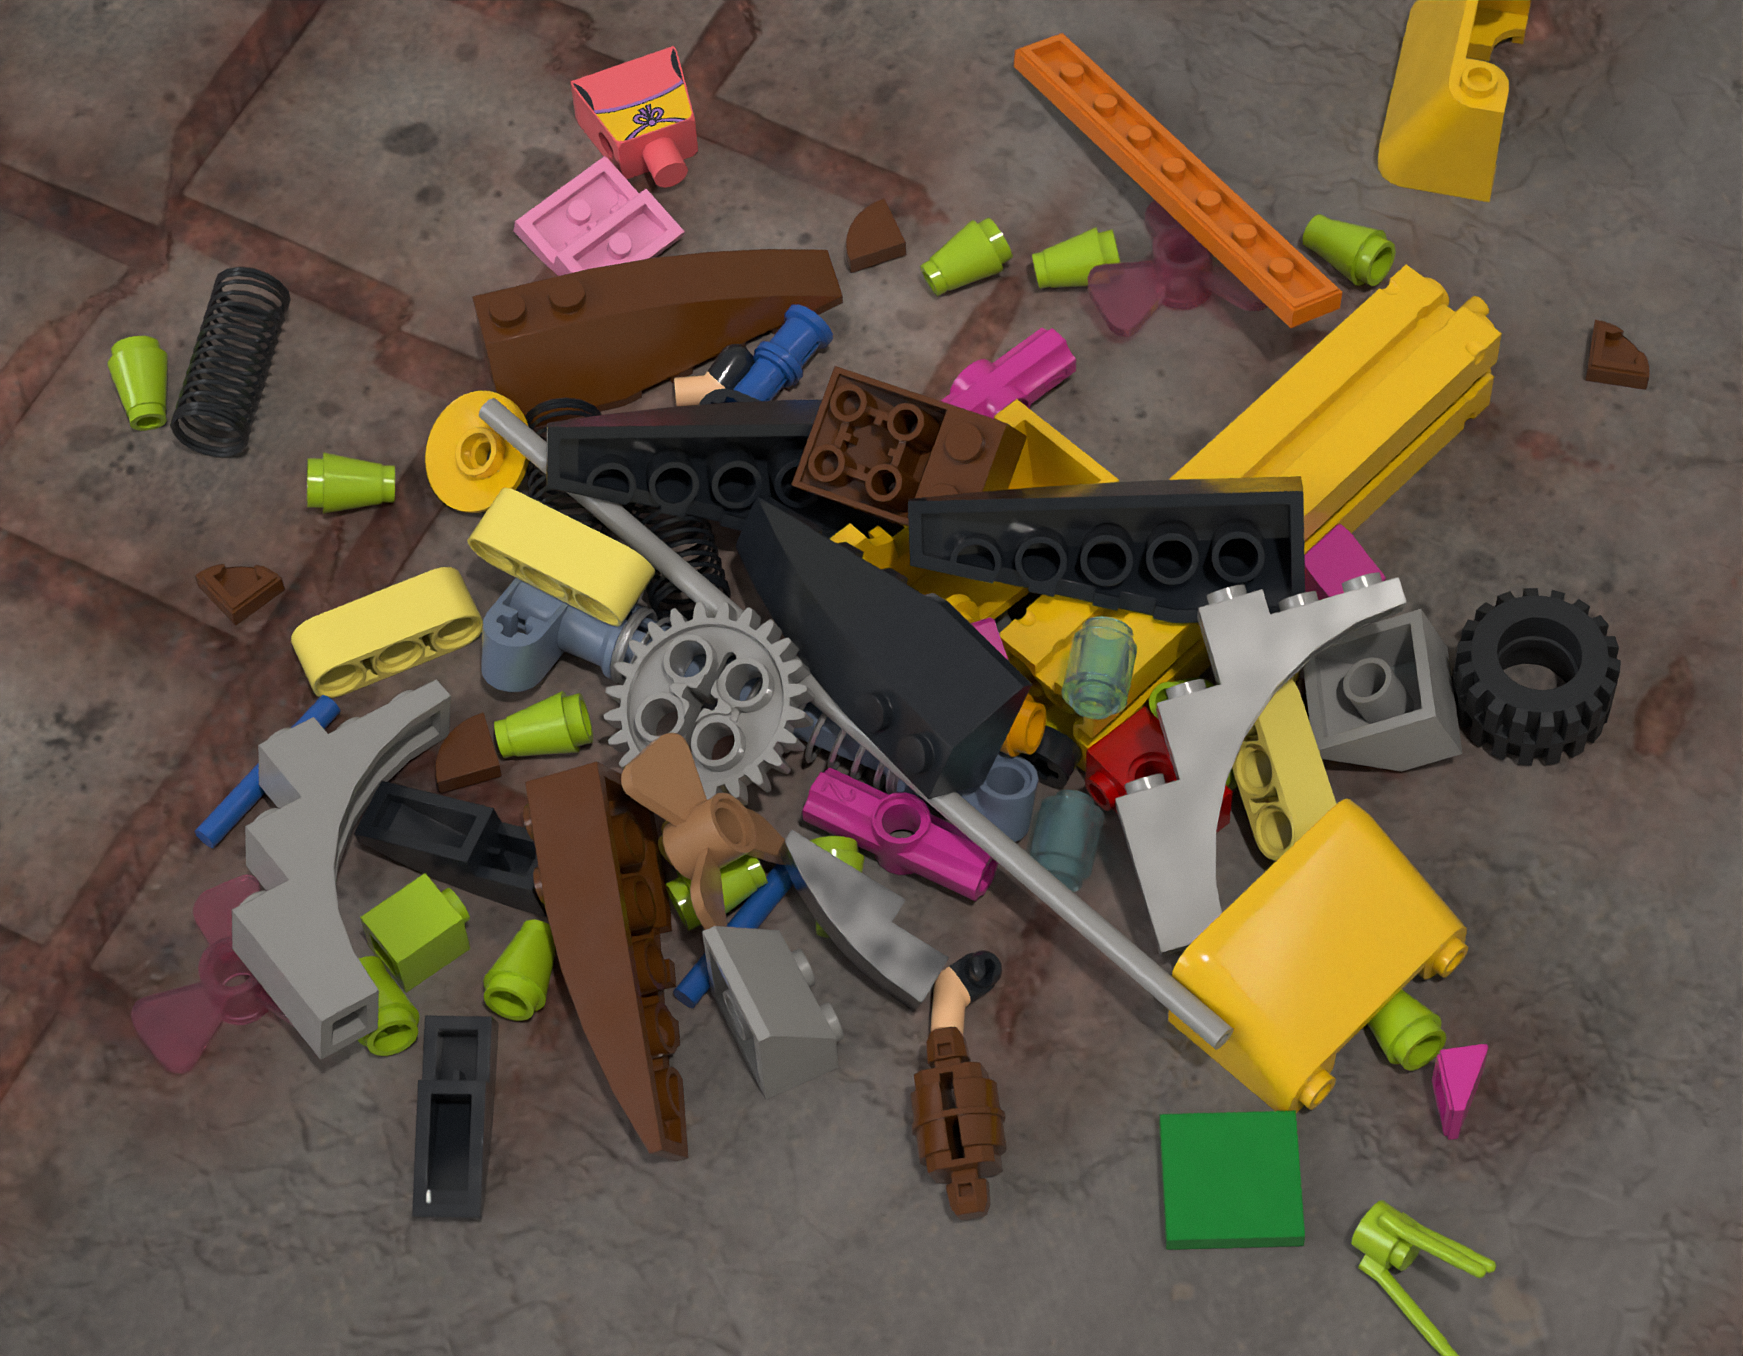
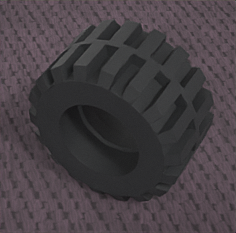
M1524 588L1522 597L1515 598L1511 591L1497 595L1495 607L1487 602L1476 609L1474 620L1468 619L1463 627L1461 639L1458 641L1452 675L1458 723L1461 728L1472 726L1469 738L1479 747L1486 742L1493 746L1491 755L1504 760L1507 753L1519 756L1518 764L1532 766L1533 758L1543 757L1545 764L1550 765L1560 763L1561 754L1564 751L1572 758L1584 752L1586 741L1594 743L1601 735L1603 725L1607 723L1620 674L1621 660L1617 659L1619 646L1615 636H1606L1609 627L1608 623L1601 615L1593 618L1588 616L1590 606L1580 599L1574 604H1570L1564 601L1565 593L1555 590L1551 591L1550 597L1539 596L1538 588ZM1520 664L1540 665L1558 674L1566 684L1548 690L1531 689L1513 681L1504 670Z

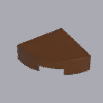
M884 198L864 208L851 223L846 239L847 263L851 273L906 255V242Z
M1595 320L1585 381L1647 390L1650 370L1648 359L1644 352L1639 351L1630 340L1624 337V331L1618 326Z
M218 564L195 575L198 587L235 626L285 590L282 578L272 570L260 565H254V568L243 566L226 568L225 564Z
M484 712L460 723L443 741L435 766L440 793L502 776Z

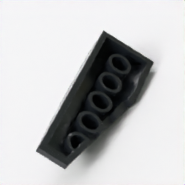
M822 400L731 402L667 407L547 423V488L627 505L629 502L659 508L660 513L685 518L686 515L718 521L722 527L742 531L756 497L765 494L821 526L822 535L829 539L850 523L864 534L867 539H870L869 532L878 525L892 537L904 529L902 526L791 485Z
M1301 476L1110 482L984 491L908 499L910 566L987 583L1001 582L1028 588L1029 592L1052 597L1055 594L1092 602L1093 606L1117 611L1120 608L1152 615L1153 619L1171 623H1198V608L1209 605L1207 595L1235 585L1244 584L1247 594L1263 589L1270 614L1280 612L1279 601L1305 593L1304 497Z
M766 494L757 496L735 546L755 589L777 626L782 630L784 637L789 638L798 647L797 655L809 668L812 676L844 714L927 799L983 785L1029 693L1032 683L948 601L934 593L926 595L907 585L908 578L892 568L880 569L864 560V552L846 541L836 543L822 535L821 526Z

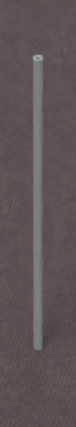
M492 398L484 403L479 411V417L546 474L547 442L497 399ZM567 492L628 546L643 556L656 570L695 603L702 602L711 611L714 618L722 601L728 602L736 610L737 618L744 611L620 504ZM795 656L792 660H801V659H800L798 656ZM811 673L796 683L806 685L815 694V699L810 701L1215 1050L1221 1048L1228 1041L1233 1033L1231 1026L957 792L927 799L844 714Z

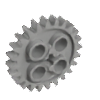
M722 601L714 618L711 611L702 602H696L693 620L689 621L674 608L670 613L672 628L664 631L654 622H649L647 625L652 641L646 646L631 639L628 645L637 656L633 664L615 662L613 666L626 680L624 685L606 687L605 693L620 703V707L604 713V720L613 727L622 729L608 739V743L618 752H627L618 763L624 769L645 747L660 737L657 736L656 729L661 718L668 713L678 712L677 724L669 733L681 735L686 740L689 748L692 749L691 754L706 798L709 799L718 793H730L743 805H747L748 785L754 782L760 789L768 793L771 791V785L766 773L771 768L785 774H789L791 771L788 763L782 758L786 749L804 751L805 746L793 735L795 728L813 726V720L804 711L798 709V706L814 700L815 694L806 685L796 683L806 678L810 674V670L801 660H792L799 651L798 647L789 638L779 640L782 630L772 620H768L760 626L761 617L752 608L747 607L737 618L736 610L728 602ZM706 654L707 659L703 669L695 676L684 677L685 667L690 659L696 655ZM735 655L736 659L726 666L727 659ZM762 677L763 684L757 696L747 701H740L739 696L744 684L752 678ZM718 701L713 711L710 709H703L701 711V707L705 702L715 704ZM733 735L735 741L730 753L722 759L712 760V750L717 741L725 736Z

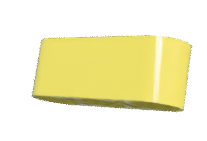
M510 488L501 489L467 539L471 549L496 568L602 622L617 627L623 623L655 574L653 566L635 550Z
M441 567L304 621L293 632L291 643L314 693L319 697L326 695L329 698H335L472 643L482 632L483 619L459 571L452 567Z
M1290 679L1274 694L1246 735L1232 767L1255 841L1260 851L1267 858L1277 861L1337 804L1300 692L1295 682Z

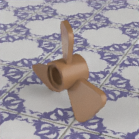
M666 733L655 739L623 769L621 784L625 793L669 822L663 829L664 849L675 869L691 880V900L694 911L705 930L713 926L727 927L720 869L745 854L784 865L778 851L785 839L764 817L753 810L745 808L734 796L728 793H718L707 799L690 748L686 740L677 733Z

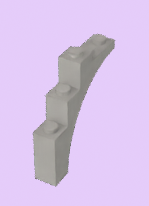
M1379 572L1359 576L1341 584L1344 593L1318 600L1316 591L1297 594L1279 601L1280 612L1274 614L1269 612L1263 589L1247 594L1244 584L1227 587L1207 595L1209 605L1198 608L1197 619L1217 685L1206 688L1204 679H1197L1166 689L1168 700L1158 702L1156 708L1177 780L1165 783L1163 774L1140 778L1125 784L1127 795L1115 798L1116 809L1160 957L1185 950L1196 937L1222 914L1216 885V828L1225 784L1246 735L1274 694L1310 659L1353 631L1402 612L1406 599L1399 577L1382 582Z
M437 679L416 690H406L398 694L390 703L361 718L354 717L348 719L329 734L312 717L293 728H283L275 732L267 741L258 745L259 785L278 808H272L263 812L252 823L245 826L246 866L266 891L253 893L240 906L232 909V949L320 1060L378 1029L379 990L354 953L340 916L336 892L338 867L353 827L370 804L381 781L388 782L411 759L448 736L451 695Z

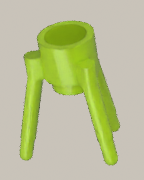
M1384 1200L1378 1201L1365 1214L1352 1237L1351 1244L1365 1254L1358 1268L1381 1285L1441 1356H1459L1388 1270L1392 1266L1400 1271L1406 1270L1418 1256L1421 1249L1477 1278H1483L1486 1272H1494L1496 1270V1263L1472 1249L1421 1225Z

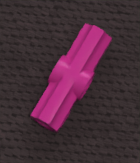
M1041 327L995 362L991 363L987 359H980L967 366L955 379L950 388L949 395L941 401L993 419L997 413L1016 399L1030 409V405L1076 371V358L1068 348L1066 340L1053 328L1046 330Z
M831 767L825 772L819 773L809 790L807 801L802 809L803 821L835 836H844L856 840L857 846L874 853L879 865L888 872L898 875L916 873L974 901L981 895L984 896L994 879L999 864L955 825L930 814V810L925 802L916 795L905 792L889 795ZM900 829L910 830L915 833L907 838H896L889 835L891 832Z

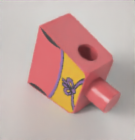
M674 46L570 81L575 117L579 126L603 157L606 156L626 179L650 172L656 185L666 188L680 183L686 177L688 168L684 159L693 157L698 152L694 113L678 53Z

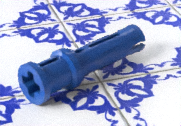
M792 304L784 314L786 322L770 341H762L754 350V365L733 390L760 401H772L782 388L795 386L803 377L802 367L817 349H825L831 343L833 333L830 327L812 310L799 304Z

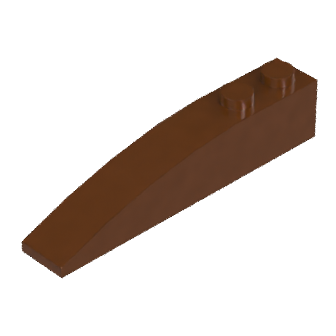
M817 249L715 251L649 258L586 269L472 296L480 339L494 391L512 400L520 408L524 416L541 402L565 397L584 400L593 404L600 412L626 406L641 399L642 390L669 378L673 384L676 377L692 375L693 366L719 355L727 345L741 344L746 347V341L767 331L776 334L786 322L784 314L792 304L807 307L819 315L843 303V295L828 250ZM567 407V408L551 409V410L545 411V412L540 413L539 415H537L535 418H533L531 424H532L534 421H536L539 417L544 416V415L549 414V413L554 412V411H561V410H579V411H584V410H582V409H575V408H568V407ZM555 416L540 422L536 427L547 425L550 422L564 421L581 416Z
M597 761L527 781L525 786L528 804L524 806L523 818L526 830L530 838L535 842L538 867L534 869L533 873L534 886L539 899L545 905L561 970L584 1033L615 1097L649 1154L673 1161L688 1159L683 1079L678 1070L669 1065V1055L674 1054L677 1047L680 1046L679 1021L672 1016L665 1005L664 990L676 987L675 963L669 958L664 959L661 951L660 934L672 931L668 892L665 887L666 881L662 857L658 847L654 812L625 793L621 784V773Z

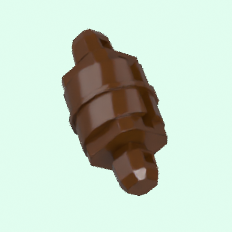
M946 1027L935 1029L929 1033L926 1042L927 1062L931 1069L921 1070L913 1074L916 1090L910 1094L914 1122L911 1124L912 1135L916 1136L920 1164L927 1167L929 1176L937 1184H948L946 1185L950 1207L960 1220L981 1218L988 1214L991 1205L989 1182L983 1177L994 1176L1003 1172L1001 1155L1006 1153L1007 1149L1003 1128L1005 1112L1000 1108L997 1082L989 1079L988 1072L980 1062H970L966 1039L958 1028ZM952 1089H954L957 1108H955V1101L953 1100ZM961 1141L964 1147L965 1158L962 1155Z

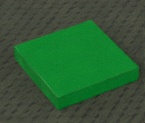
M1296 1111L1160 1114L1159 1131L1166 1250L1304 1246L1305 1227Z

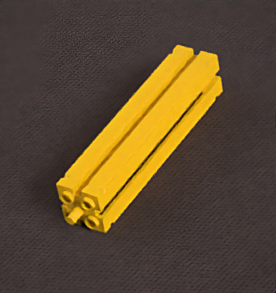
M1405 265L1390 278L1389 285L1385 289L1379 288L1169 480L1301 476L1304 497L1305 555L1339 523L1352 534L1460 433L1468 419H1475L1490 404L1494 382L1491 367L1497 363L1502 333L1495 329L1492 322L1486 317L1489 314V308L1480 297H1470L1459 309L1453 311L1448 307L1449 296L1441 284L1432 278L1423 277L1411 267ZM1042 594L1026 608V614L1023 618L1019 620L1014 619L999 633L1008 661L1032 683L1028 694L1032 696L1034 702L1045 706L1046 725L1067 735L1080 748L1082 758L1077 766L1084 772H1086V750L1144 706L1151 711L1149 698L1157 685L1187 678H1198L1211 665L1199 623H1171L1153 619L1152 615L1120 608L1117 611L1093 606L1092 602L1056 594L1054 597Z

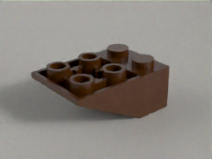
M834 366L791 485L909 529L908 499L1008 490L1027 436L1005 422Z

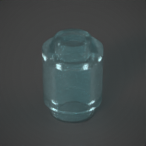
M1093 617L1087 619L1082 624L1081 630L1077 631L1073 636L1061 693L1065 702L1083 717L1104 719L1121 712L1127 705L1137 656V645L1133 640L1134 633L1126 623L1111 617Z
M1061 790L1057 792L1056 796H1050L1041 801L1029 855L1073 892L1080 890L1083 880L1092 874L1104 822L1103 811L1094 805V800L1089 795L1074 790Z

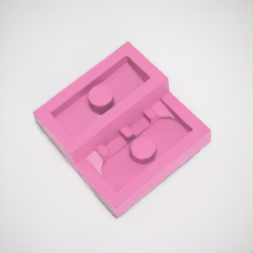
M606 156L517 219L513 229L527 247L558 276L591 268L655 258L681 239L685 233L647 189L638 193Z

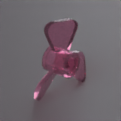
M1155 200L1149 204L1145 211V225L1154 238L1152 260L1102 264L1093 267L1088 275L1090 298L1109 329L1121 337H1130L1137 333L1161 303L1174 309H1191L1206 302L1212 292L1244 310L1261 311L1268 307L1227 268L1213 266V254Z
M241 875L203 892L194 904V918L198 928L209 944L199 961L198 971L201 982L143 997L132 1008L131 1018L136 1032L160 1064L168 1071L174 1073L189 1071L197 1062L222 1020L234 1025L250 1024L262 1018L270 1010L293 1026L232 949V909L240 906L248 896L261 891L258 880L252 875ZM234 976H250L244 983L238 986H224Z

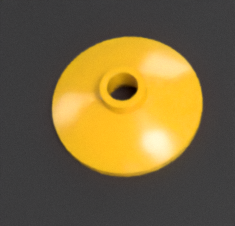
M492 391L470 392L451 402L435 421L426 445V473L433 491L446 505L467 513L487 511L503 488L516 490L523 480L529 464V460L479 417V411L484 403L495 398L528 426L524 414L512 400ZM491 450L490 457H489V459H488V461H487V455H488L489 451Z

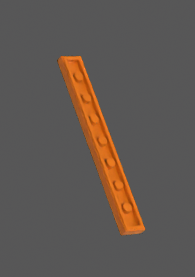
M1060 33L1015 50L1014 67L1290 328L1340 309L1343 292L1066 35Z

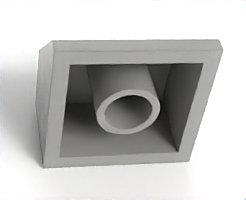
M1422 609L1385 619L1355 630L1310 659L1303 666L1309 721L1322 759L1405 771L1463 754L1448 647Z
M713 926L702 931L711 993L765 1099L767 1100L839 1068L836 1042L844 1039L843 1031L831 1005L827 1002L819 1006L810 990V987L816 983L812 969L802 950L799 948L791 952L780 930Z

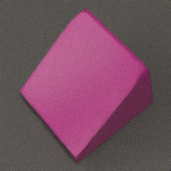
M1340 523L1305 554V591H1316L1318 600L1344 593L1341 584L1353 578L1376 572L1380 573L1382 582L1386 580V577L1351 532Z
M1487 1044L1440 1050L1439 1055L1436 1057L1432 1085L1444 1136H1447L1448 1140L1458 1139L1484 1071L1489 1049Z

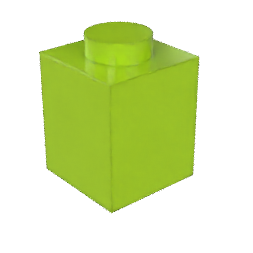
M426 873L360 917L369 948L376 957L383 961L385 968L405 993L470 950L464 925L470 920L467 909L451 888L448 887L441 892Z

